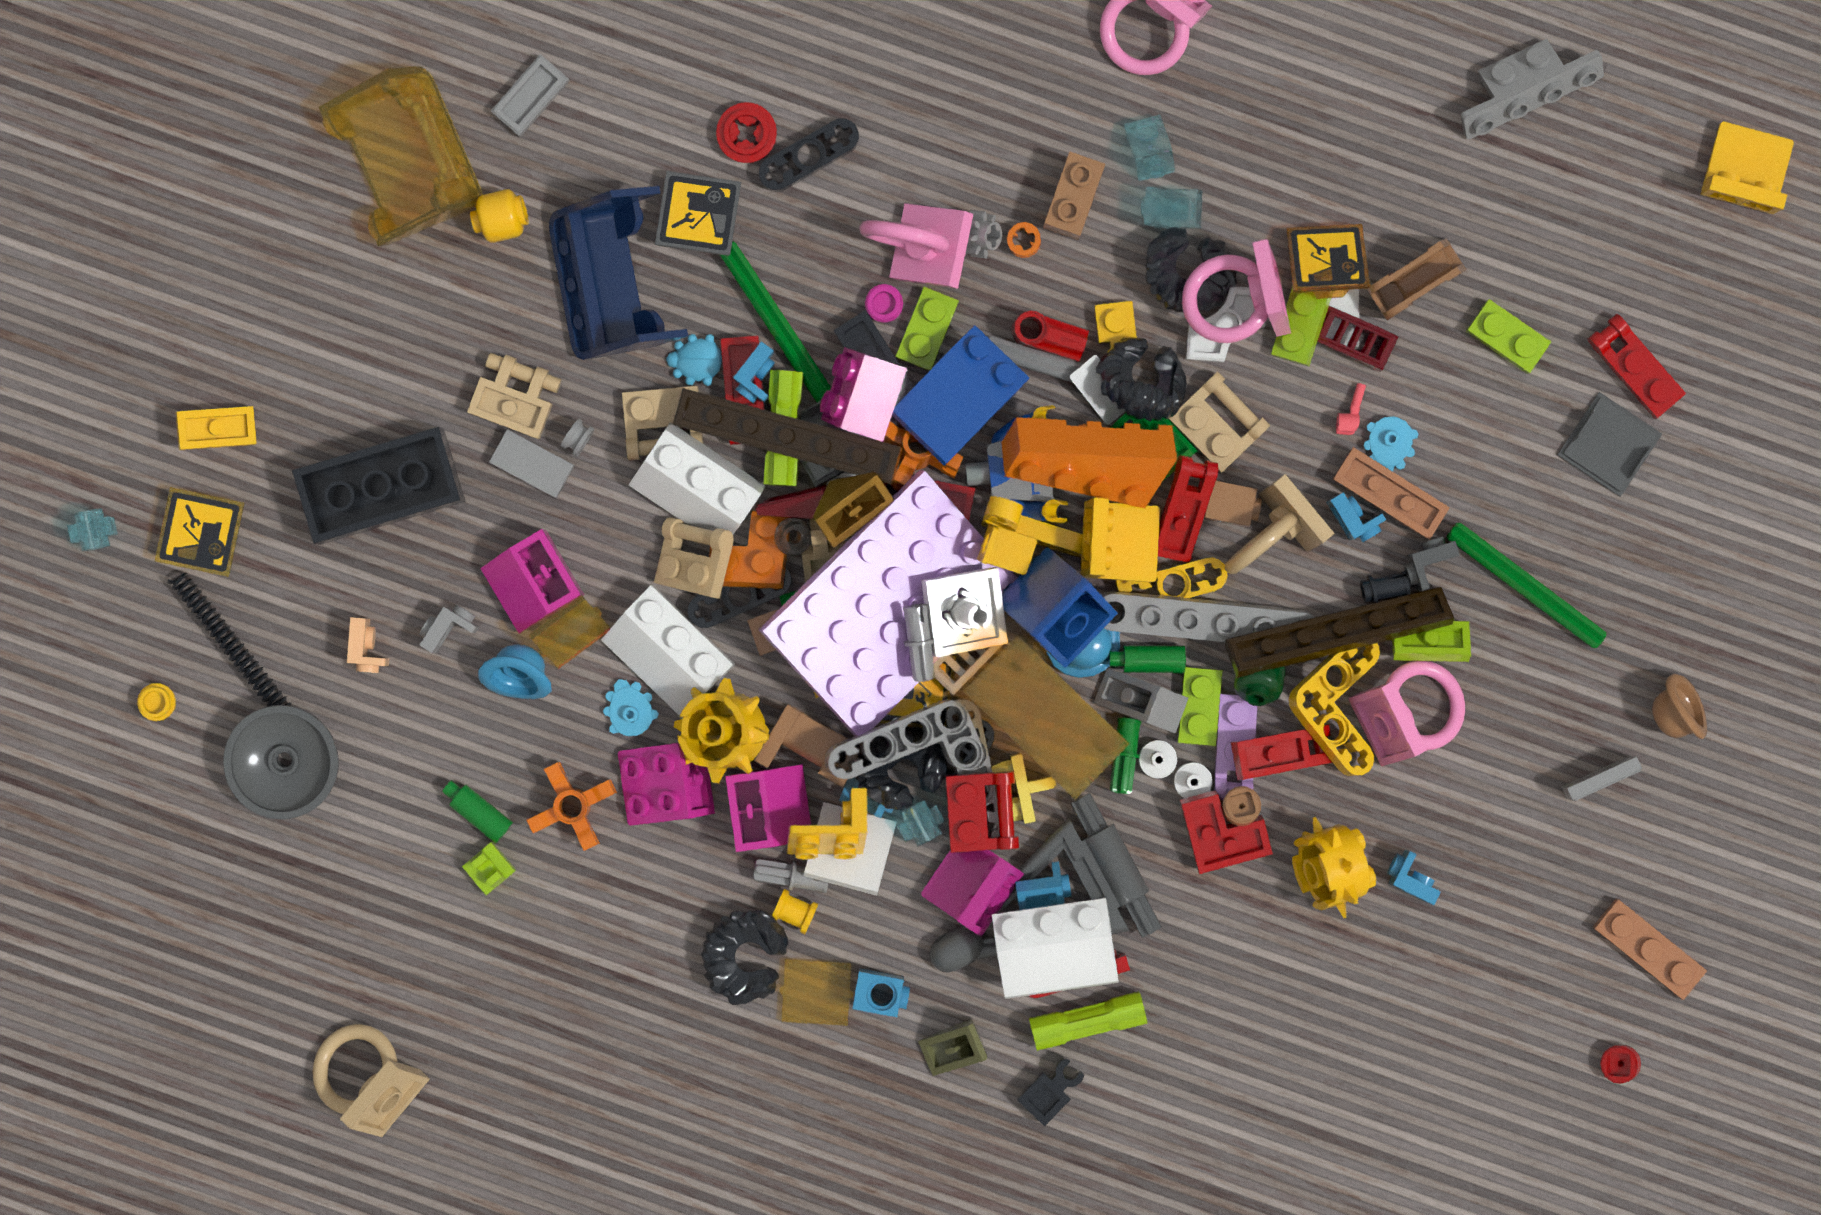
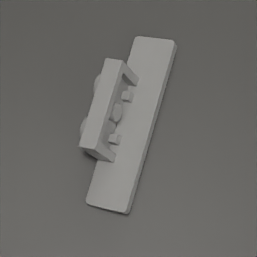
M1545 39L1478 70L1479 80L1491 99L1461 113L1463 133L1468 140L1478 135H1485L1495 127L1513 119L1522 118L1528 112L1547 103L1558 101L1566 94L1582 87L1591 86L1604 76L1600 52L1595 50L1563 65L1549 41Z

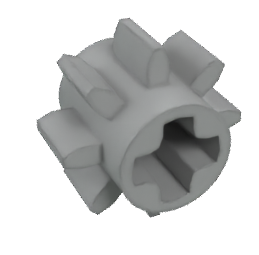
M970 210L969 213L974 215L965 254H970L971 257L986 259L988 250H996L1002 240V229L999 223L994 222L995 215L986 214L985 211Z

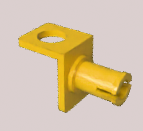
M989 523L977 560L984 564H991L1025 575L1028 571L1037 540Z

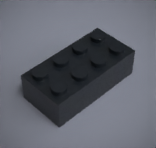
M441 427L425 430L292 470L313 544L322 545L466 502L446 433Z

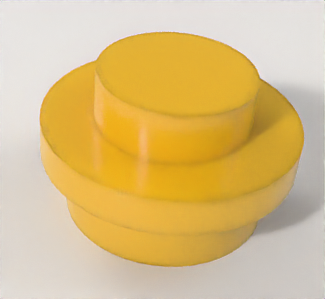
M153 683L145 686L140 691L137 698V706L140 713L146 719L161 721L167 719L174 712L176 697L168 686L161 683Z

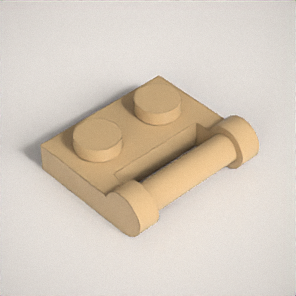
M1217 371L1169 420L1208 461L1217 462L1219 466L1218 471L1222 473L1271 425L1263 417L1259 419L1223 382L1225 378ZM1211 393L1249 430L1242 438L1205 401Z
M698 386L622 393L628 461L640 460V456L649 455L659 440L639 441L638 430L667 428L670 422H674L682 389L685 388L699 392ZM690 430V435L703 443V433Z
M667 518L662 525L664 542L654 583L720 599L732 550L733 534L731 531L721 528L712 531L686 525L681 519ZM683 539L710 545L712 548L711 557L681 551Z

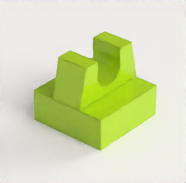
M493 841L462 866L485 895H488L517 871Z

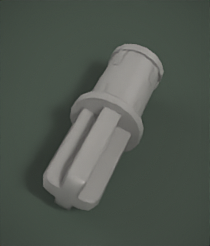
M913 604L911 607H903L907 630V640L904 641V645L909 647L912 677L917 682L930 681L935 677L931 644L935 643L930 635L927 604Z
M758 859L755 862L753 879L757 882L788 886L789 891H792L794 887L826 894L828 889L827 882L816 881L813 878L803 876L806 866L797 865V861L788 864Z

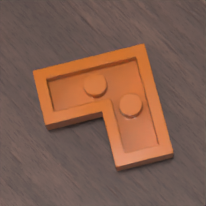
M756 511L751 512L748 545L732 546L723 586L783 589L791 517L757 515ZM710 546L709 557H711V553H712V548H711V546Z

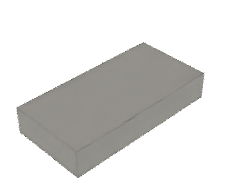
M540 54L493 107L491 112L521 137L570 80Z
M508 429L489 463L556 499L575 466Z
M1627 756L1563 785L1561 788L1566 799L1577 801L1640 772L1642 767L1636 756Z

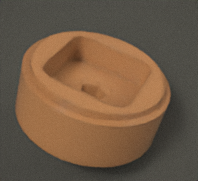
M1245 786L1235 787L1226 794L1222 803V811L1230 823L1237 826H1246L1257 819L1261 811V800L1253 789Z

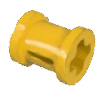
M784 889L772 916L776 921L780 919L800 928V933L805 935L818 907V903L814 901L811 904L791 896L789 890Z

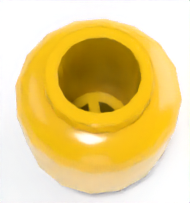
M503 189L479 196L476 200V210L470 211V218L475 233L482 232L484 238L490 243L519 237L523 233L524 225L529 224L528 212L523 197L521 195L516 196L510 189Z

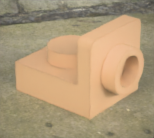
M350 617L347 663L356 664V671L379 673V666H389V658L367 656L368 649H374L375 627H370V619Z

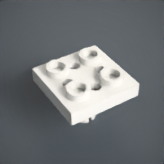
M991 567L921 580L924 604L928 605L930 635L935 643L931 644L934 657L1008 644L998 568ZM959 588H964V590H961L959 592L960 595H963V597L959 598L957 596V591ZM944 610H948V611H949V613H945V614H944V617H945L947 620H943L942 617H941L942 612H943Z

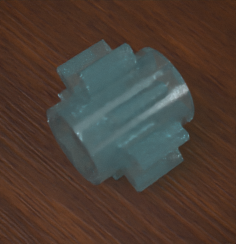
M102 508L75 513L76 524L67 525L70 543H80L82 552L109 547V536L117 535L114 517H104Z
M923 800L912 805L909 809L900 812L904 822L898 824L897 827L905 842L913 838L918 847L942 834L938 825L945 822L937 805L929 808L926 801Z

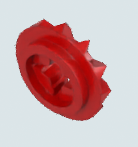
M744 102L731 106L722 114L717 124L716 136L721 150L729 158L736 162L754 163L767 157L776 144L777 128L772 115L764 107L755 103ZM737 120L747 128L756 125L758 122L760 123L756 126L757 129L753 133L758 145L755 146L753 142L750 143L746 139L742 142L739 141L736 145L734 144L740 136L738 125L735 123Z

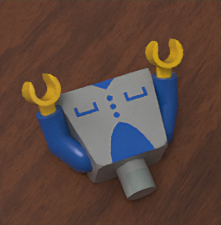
M1042 406L1034 412L1019 416V418L1046 419V412L1054 409L1055 406ZM1013 418L996 431L992 436L991 444L986 445L987 461L965 463L967 485L990 484L991 496L1002 497L1023 505L1021 515L1035 520L1065 523L1067 519L1058 518L1056 510L1058 506L1068 505L1067 501L1054 499L1053 487L1005 476L1001 442L1016 419Z

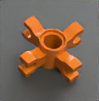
M889 422L883 442L903 448L900 456L902 462L890 488L899 491L913 477L915 470L923 469L928 465L955 478L961 466L963 456L956 454L944 466L928 450L923 454H916L910 450L908 445L919 441L908 430L905 431L894 423Z
M561 762L545 768L544 771L557 797L552 808L526 820L532 833L561 821L572 825L584 851L598 845L600 842L587 819V815L590 812L591 805L617 793L612 780L609 779L584 792L580 789L572 788ZM569 795L576 796L582 803V810L576 817L568 816L562 809V802Z

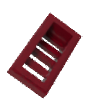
M1329 306L1317 343L1381 372L1399 336ZM1334 318L1341 320V323L1332 340L1327 338L1326 335ZM1348 325H1351L1355 329L1346 346L1340 342ZM1362 331L1369 335L1361 352L1354 348ZM1376 338L1383 342L1376 357L1373 358L1368 355Z
M828 484L821 485L818 488L813 487L770 497L757 505V515L813 519Z

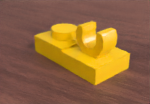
M253 406L177 411L175 413L179 450L257 444Z

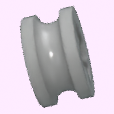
M578 418L563 439L561 447L564 449L567 447L573 450L572 454L577 457L589 442L595 429L591 426L589 428L584 427L583 421Z

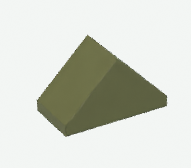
M972 1018L918 1041L932 1076L988 1059L986 1049Z

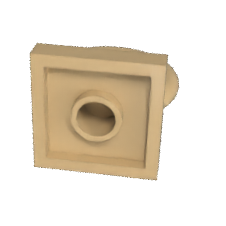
M1285 474L1259 493L1272 509V512L1269 514L1272 523L1238 550L1226 562L1225 570L1229 574L1238 573L1283 536L1289 540L1295 537L1308 552L1323 544L1335 533Z
M362 1024L348 1025L330 1034L319 1047L313 1063V1082L320 1099L330 1109L343 1114L340 1120L350 1129L383 1137L430 1080L420 1069L397 1062L394 1047L389 1039L376 1028ZM354 1039L365 1040L374 1045L378 1050L382 1060V1068L363 1084L356 1100L344 1099L334 1092L329 1083L328 1066L330 1059L338 1047L345 1042Z

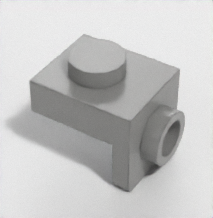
M457 604L454 609L443 606L437 618L430 616L422 627L419 635L424 638L419 646L431 653H437L455 624L471 633H476L479 626L472 622L476 616Z

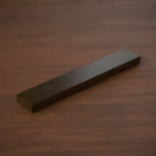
M685 388L682 389L673 425L855 475L875 472L882 482L892 485L903 449L900 446Z
M1437 587L1226 639L1225 648L1236 677L1239 678L1259 671L1271 670L1453 625L1454 615L1442 587Z

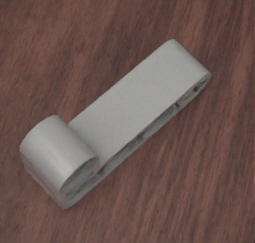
M946 699L833 745L826 752L824 762L829 773L835 777L850 779L939 742L947 762L954 768L967 771L976 768L983 758V748L966 707L958 701ZM952 706L958 712V721L953 727L946 728L941 723L940 715L943 709ZM918 721L923 727V736L919 741L911 743L905 737V728L910 722ZM881 735L888 741V750L883 756L874 757L870 752L869 745L873 738ZM962 742H968L973 750L971 759L966 763H959L954 754L955 748ZM860 743V751L867 760V763L863 764L862 759L856 758L848 762L849 769L846 771L841 767H835L834 762L839 760V752L842 751L843 754L848 756L856 754L859 751L855 745Z

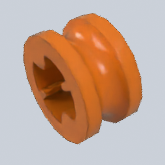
M1027 222L1014 225L1007 235V244L1010 251L1020 258H1029L1035 255L1041 245L1038 229L1033 224ZM1021 230H1025L1027 235H1034L1035 242H1030L1031 248L1028 250H1023L1021 245H1014L1013 238L1018 239V234L1016 233Z

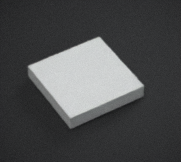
M823 802L817 826H840L842 807ZM867 814V837L863 854H856V858L848 860L836 859L834 854H818V858L807 860L803 876L877 896L897 822Z

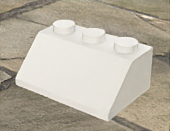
M671 422L629 483L630 487L678 519H681L687 525L712 531L721 528L731 531L732 534L741 525L765 487L764 484Z
M650 585L601 639L679 716L688 702L693 699L690 692L692 688L695 687L703 694L708 693L735 665L727 655L653 585Z
M1106 898L992 915L1005 999L1119 983Z

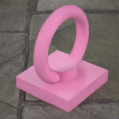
M1110 0L1103 11L1100 21V37L1103 48L1109 58L1127 72L1137 75L1161 73L1172 67L1181 58L1189 41L1190 28L1206 15L1212 5L1205 0H1145L1148 6L1156 13L1174 22L1175 33L1171 46L1163 55L1151 60H1139L1126 54L1119 46L1115 36V22L1120 11L1126 5L1136 0Z
M904 203L900 224L866 220L861 223L859 230L866 238L896 246L889 278L898 281L958 289L974 214L962 210Z
M1268 239L1253 242L1257 264L1242 256L1221 255L1201 263L1190 274L1182 293V309L1188 324L1197 334L1207 340L1218 343L1238 342L1256 333L1268 317L1276 337L1291 334L1277 262ZM1223 270H1235L1248 276L1249 289L1255 308L1253 314L1245 322L1230 328H1220L1211 325L1201 316L1197 306V294L1203 282L1209 276Z
M1431 661L1407 662L1398 667L1389 676L1385 684L1362 691L1348 698L1381 767L1416 757L1427 750H1434L1445 746L1458 734L1465 717V700L1458 681L1446 668ZM1425 675L1435 679L1443 686L1450 702L1449 718L1445 726L1435 734H1419L1413 715L1399 693L1402 684L1413 676Z

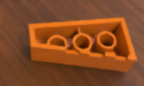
M1016 417L1001 442L1006 477L1092 497L1106 498L1110 501L1144 509L1177 460L1172 425H1158L1157 430H1143L1140 428V424L1124 423L1123 428L1102 427L1101 422L1086 421V424L1079 426H1067L1066 420Z

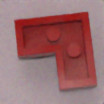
M1216 790L1180 800L1199 874L1273 854L1262 815H1259L1253 823L1246 826H1237L1232 823L1226 824Z

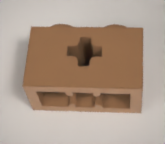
M1069 152L1043 226L1044 229L1079 241L1105 163Z

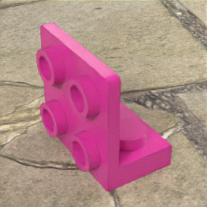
M679 742L618 752L628 825L690 819L715 814L708 768L697 766L693 763L686 765L685 755Z
M990 850L955 853L949 851L923 889L921 895L969 930L982 937L992 922V915L999 912L1015 888L1016 882L1021 879L1024 873Z

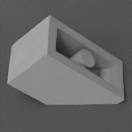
M1107 668L1094 703L1176 733L1188 697Z

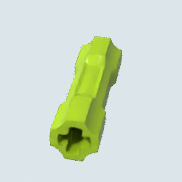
M770 370L768 399L771 412L797 419L798 408L802 401L803 372ZM767 451L765 455L763 484L797 486L798 459Z
M1139 991L1064 1012L1056 1011L1029 1018L1037 1051L1112 1030H1124L1148 1024Z

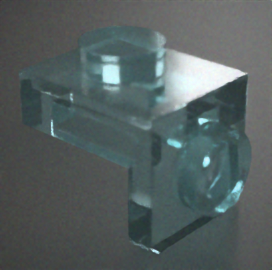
M1160 114L1124 124L1125 135L1135 161L1139 181L1160 178L1165 174L1175 171L1172 147Z
M1146 187L1145 197H1143L1141 202V214L1144 218V224L1157 229H1170L1173 227L1179 229H1201L1203 191L1198 189Z

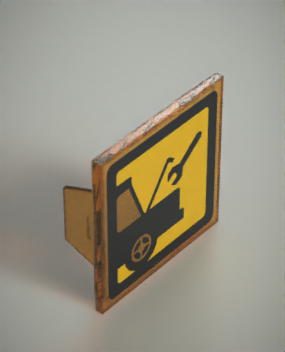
M1362 224L1286 228L1293 292H1313L1316 299L1343 298L1350 289L1370 288Z

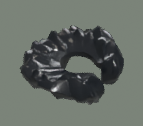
M1177 227L1162 231L1157 238L1149 243L1145 258L1147 262L1145 265L1147 269L1145 280L1147 284L1151 285L1150 292L1152 295H1155L1158 302L1164 303L1166 309H1173L1175 313L1183 312L1182 293L1187 280L1181 278L1177 273L1176 261L1179 255L1189 246L1187 230ZM1210 237L1201 240L1196 249L1201 251L1203 262L1216 256L1230 255L1224 241L1212 240ZM1235 270L1219 271L1209 276L1203 282L1197 294L1199 312L1202 310L1208 312L1214 306H1220L1224 302L1228 290L1237 284Z
M1130 337L1122 338L1121 341L1114 343L1113 349L1101 358L1095 368L1096 373L1101 376V394L1107 395L1112 402H1116L1118 409H1124L1127 415H1133L1136 420L1144 418L1150 422L1152 420L1160 421L1163 418L1169 419L1170 416L1173 417L1178 412L1180 404L1183 403L1187 385L1186 375L1176 352L1171 347L1166 346L1159 349L1152 362L1157 374V384L1154 386L1142 383L1141 381L1135 382L1132 376L1133 366L1148 349L1147 340L1145 338Z
M917 725L913 729L906 727L905 737L911 743L917 742L923 736L924 731ZM880 735L871 740L869 745L871 754L874 757H881L887 752L888 741L885 737ZM939 742L856 776L855 778L859 782L858 788H867V796L872 801L883 804L886 809H909L913 805L914 797L910 793L908 786L893 781L887 771L901 762L902 759L910 760L918 769L921 790L929 793L936 792L947 771L946 759ZM860 752L859 758L863 760V764L867 763V760Z
M733 911L730 917L722 916L720 922L714 923L713 930L706 933V941L703 942L704 950L701 953L704 961L703 966L706 970L704 976L710 982V989L727 997L731 1005L747 1004L756 998L764 999L769 994H773L776 990V981L780 978L777 971L770 967L751 972L745 971L737 965L735 953L740 945L753 942L760 945L769 955L786 954L788 938L784 928L777 923L772 914L764 911Z

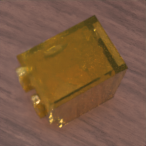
M1017 635L963 689L967 696L1075 800L1129 745L1107 721Z

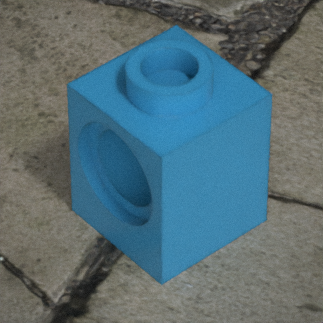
M859 969L852 1009L897 1017L899 1008H907L910 987L903 986L904 976ZM883 983L890 986L893 991L892 999L887 1003L876 1002L871 996V990L875 985Z

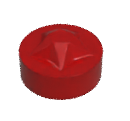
M1619 1044L1608 1048L1603 1053L1600 1066L1602 1073L1608 1080L1622 1084L1633 1080L1639 1074L1641 1060L1635 1049L1625 1044Z

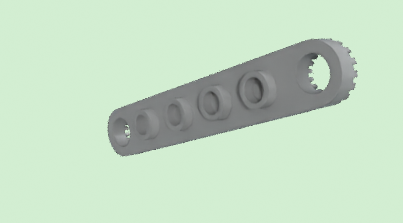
M1111 591L1102 594L1108 603L1116 601L1124 607L1122 616L1118 620H1111L1104 627L1106 630L1226 642V639L1294 623L1299 620L1315 618L1308 611L1301 609H1285L1283 607Z

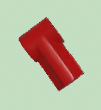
M1027 311L1014 320L1011 333L1014 340L1020 345L1033 347L1080 362L1089 330L1043 316L1037 311ZM1024 319H1033L1039 325V334L1035 339H1027L1021 334L1020 324Z

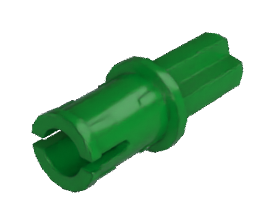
M1117 718L1114 751H1110V755L1114 756L1110 791L1118 794H1130L1133 787L1136 759H1140V755L1137 754L1142 721L1130 718Z

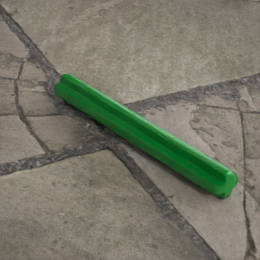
M732 241L730 256L720 255V257L797 372H803V383L818 403L822 400L824 393L827 390H831V386L736 242Z
M1458 522L1448 532L1447 539L1449 541H1456L1458 548L1591 648H1597L1602 644L1607 635L1606 631L1465 525Z

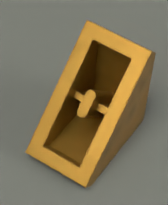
M875 472L830 480L813 519L834 548L874 519L894 499Z

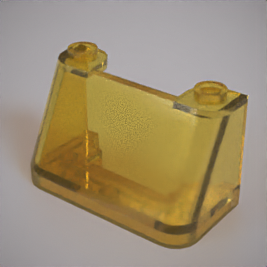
M420 66L388 68L319 106L326 131L339 140L351 141L379 208L371 211L368 216V230L376 240L378 247L390 245L476 207V200L482 195L481 187L436 82L425 68Z

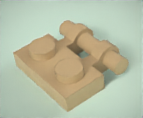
M490 353L485 367L498 371L495 382L480 377L467 413L540 440L553 405L539 399L541 391L546 389L557 393L562 379L549 375V370L539 366L537 369H533L517 363V358L509 355L501 357ZM514 377L530 383L527 394L507 387L510 378Z

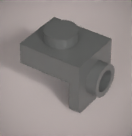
M1439 537L1423 542L1422 551L1407 555L1409 563L1404 564V570L1406 571V576H1408L1410 586L1416 585L1418 591L1430 589L1424 566L1460 556L1456 541L1445 543L1444 537Z

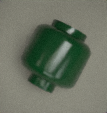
M1285 666L1259 671L1239 678L1235 674L1234 689L1236 694L1253 706H1263L1280 698L1283 691Z

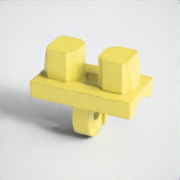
M1022 754L1010 755L1011 760L1002 761L991 766L992 772L1014 771L1018 797L1012 798L1014 821L1023 820L1024 824L1036 822L1030 793L1053 789L1056 786V780L1050 776L1027 781Z

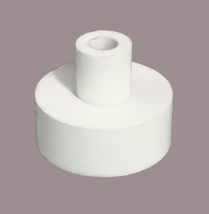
M1150 741L1139 752L1140 759L1138 761L1140 768L1150 777L1164 778L1170 775L1176 767L1177 754L1174 748L1165 741ZM1157 756H1160L1162 759L1160 763L1155 761Z
M1196 762L1185 763L1177 769L1174 775V787L1183 798L1210 792L1212 776L1209 770L1202 764ZM1195 778L1197 783L1192 785L1191 780Z

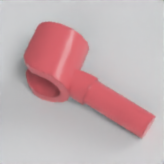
M1357 383L1349 413L1337 414V434L1352 435L1359 427V411L1366 385Z

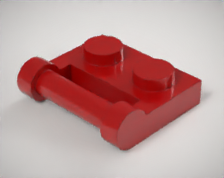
M1014 771L945 775L951 853L1019 848V836H1015L1011 787V784L1015 783ZM985 785H996L999 821L998 837H988Z

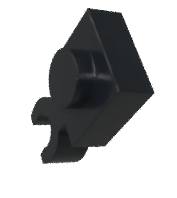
M1067 1057L1062 1058L1057 1063L1055 1075L1052 1078L1043 1071L1017 1098V1101L1043 1126H1046L1071 1100L1064 1090L1067 1087L1077 1086L1084 1078V1073L1081 1070L1073 1078H1067L1063 1075V1069L1070 1063Z

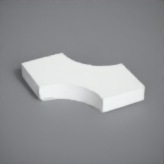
M1248 287L1230 288L1226 301L1220 310L1205 320L1211 325L1220 328L1235 327L1245 322L1255 310L1250 289ZM1188 324L1186 360L1223 363L1231 343H1218L1207 340L1197 334Z

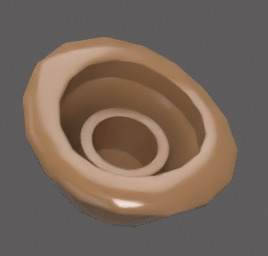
M1678 674L1670 675L1666 680V690L1654 699L1652 705V713L1657 726L1664 734L1672 738H1681L1694 733L1699 739H1704L1707 735V721L1704 706L1698 692L1686 677Z

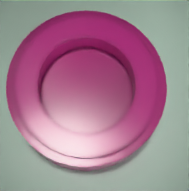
M882 284L875 286L867 294L865 300L866 311L876 322H892L902 312V296L891 285Z

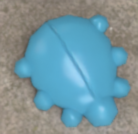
M690 334L686 344L676 341L674 344L676 351L670 352L666 358L668 366L675 368L672 373L674 378H680L682 375L685 376L687 385H693L695 381H703L706 386L712 384V378L719 372L722 364L721 349L714 342V336L709 334L706 335L705 339H698L696 335Z
M1395 416L1384 417L1376 423L1370 422L1367 425V430L1371 433L1369 435L1370 440L1364 442V448L1372 451L1370 458L1392 472L1395 466L1397 469H1404L1406 463L1403 459L1406 456L1412 457L1415 455V450L1411 446L1413 439H1416L1419 435L1417 430L1411 429L1406 421Z
M619 679L614 684L615 692L608 691L606 693V700L611 703L609 707L604 708L603 712L605 716L610 717L612 725L609 727L611 733L638 736L649 728L652 720L658 718L659 713L657 710H652L650 704L652 694L648 692L642 694L639 682H634L630 687L627 680Z

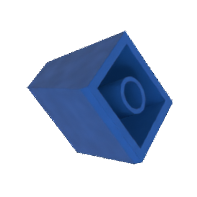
M1048 547L1031 560L1027 573L1025 575L1021 574L1002 593L1004 612L1064 668L1118 614L1088 580Z

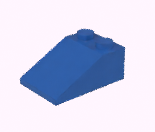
M974 325L894 407L892 416L945 466L1013 398L1029 380V377Z

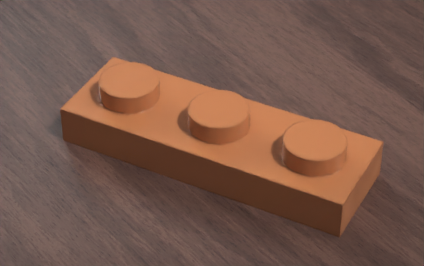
M1354 447L1351 448L1332 478L1337 484L1427 540L1431 539L1450 508Z
M1617 898L1592 927L1682 1000L1688 996L1707 972L1705 968Z

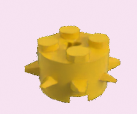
M723 678L715 693L703 694L695 687L692 688L690 692L693 699L682 710L680 717H683V719L674 721V727L681 731V735H678V742L685 755L686 765L693 763L697 766L707 767L712 783H719L727 768L739 767L747 774L751 773L750 762L761 751L763 744L769 740V729L765 724V719L759 706H757L760 699L757 696L749 698L744 694L734 692L731 679Z
M1313 817L1314 833L1302 832V837H1299L1293 843L1298 847V855L1292 857L1295 877L1302 893L1310 891L1316 900L1312 905L1315 909L1322 911L1336 906L1342 917L1347 918L1346 902L1354 905L1357 904L1358 898L1366 895L1369 888L1376 886L1375 872L1368 865L1363 851L1365 849L1364 836L1359 829L1350 830L1347 826L1341 824L1323 829L1317 817Z

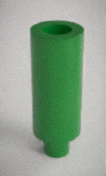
M1124 645L1123 651H1110L1109 666H1123V673H1185V646Z
M451 780L442 790L452 800L449 806L495 844L513 824L511 820L467 784L461 788Z

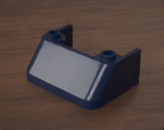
M660 186L609 190L556 210L550 217L549 234L571 347L574 354L581 360L656 347L688 337L687 329L665 331L664 322L655 310H641L627 238L637 234L643 222V212L639 201L661 194Z

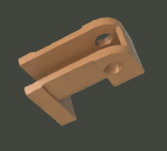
M1447 238L1428 248L1426 253L1395 273L1392 272L1367 288L1386 320L1405 310L1413 304V301L1446 280L1450 281L1467 270Z
M787 704L770 733L769 740L764 743L755 761L769 768L783 745L819 766L821 769L818 774L843 788L847 779H841L829 773L825 767L824 759L830 747L848 738ZM858 753L850 756L846 755V760L842 763L834 762L835 767H841L845 771L848 770V762L858 758Z

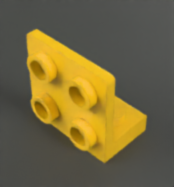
M1721 122L1718 126L1700 195L1770 214L1783 210L1787 194L1781 193L1794 145L1793 140L1736 124Z
M1092 498L1085 501L1081 575L1084 578L1155 582L1157 579L1160 508L1147 505L1144 509L1127 504L1109 503V499Z
M851 788L849 801L842 802L840 826H790L787 854H795L797 859L802 860L818 858V854H834L836 859L848 860L856 858V854H863L867 837V788Z

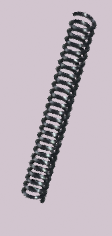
M188 572L171 581L168 579L167 583L173 584L172 589L178 590L177 595L182 596V601H188L186 607H192L191 613H197L196 619H202L200 625H206L205 631H211L210 637H216L215 643H220L219 648L225 649V655H230L229 661H234L233 666H240L238 672H244L243 678H249L248 684H254L252 690H259L257 696H263L262 702H268L267 707L281 705L287 699L286 696L274 702L282 694L281 690L268 697L277 688V685H273L263 691L272 683L273 679L260 684L268 676V673H264L254 679L263 670V667H259L248 674L259 663V661H255L245 667L254 658V655H250L239 662L249 652V649L234 656L245 644L241 643L231 649L240 640V637L225 644L235 634V631L220 639L230 629V625H227L216 632L226 620L223 619L211 626L221 617V614L218 613L206 621L216 611V608H212L202 614L211 605V602L196 609L207 599V596H203L192 603L202 593V590H198L187 597L197 587V584L182 591L193 580V578H189L178 585L188 575ZM288 702L285 705L291 706L292 702Z

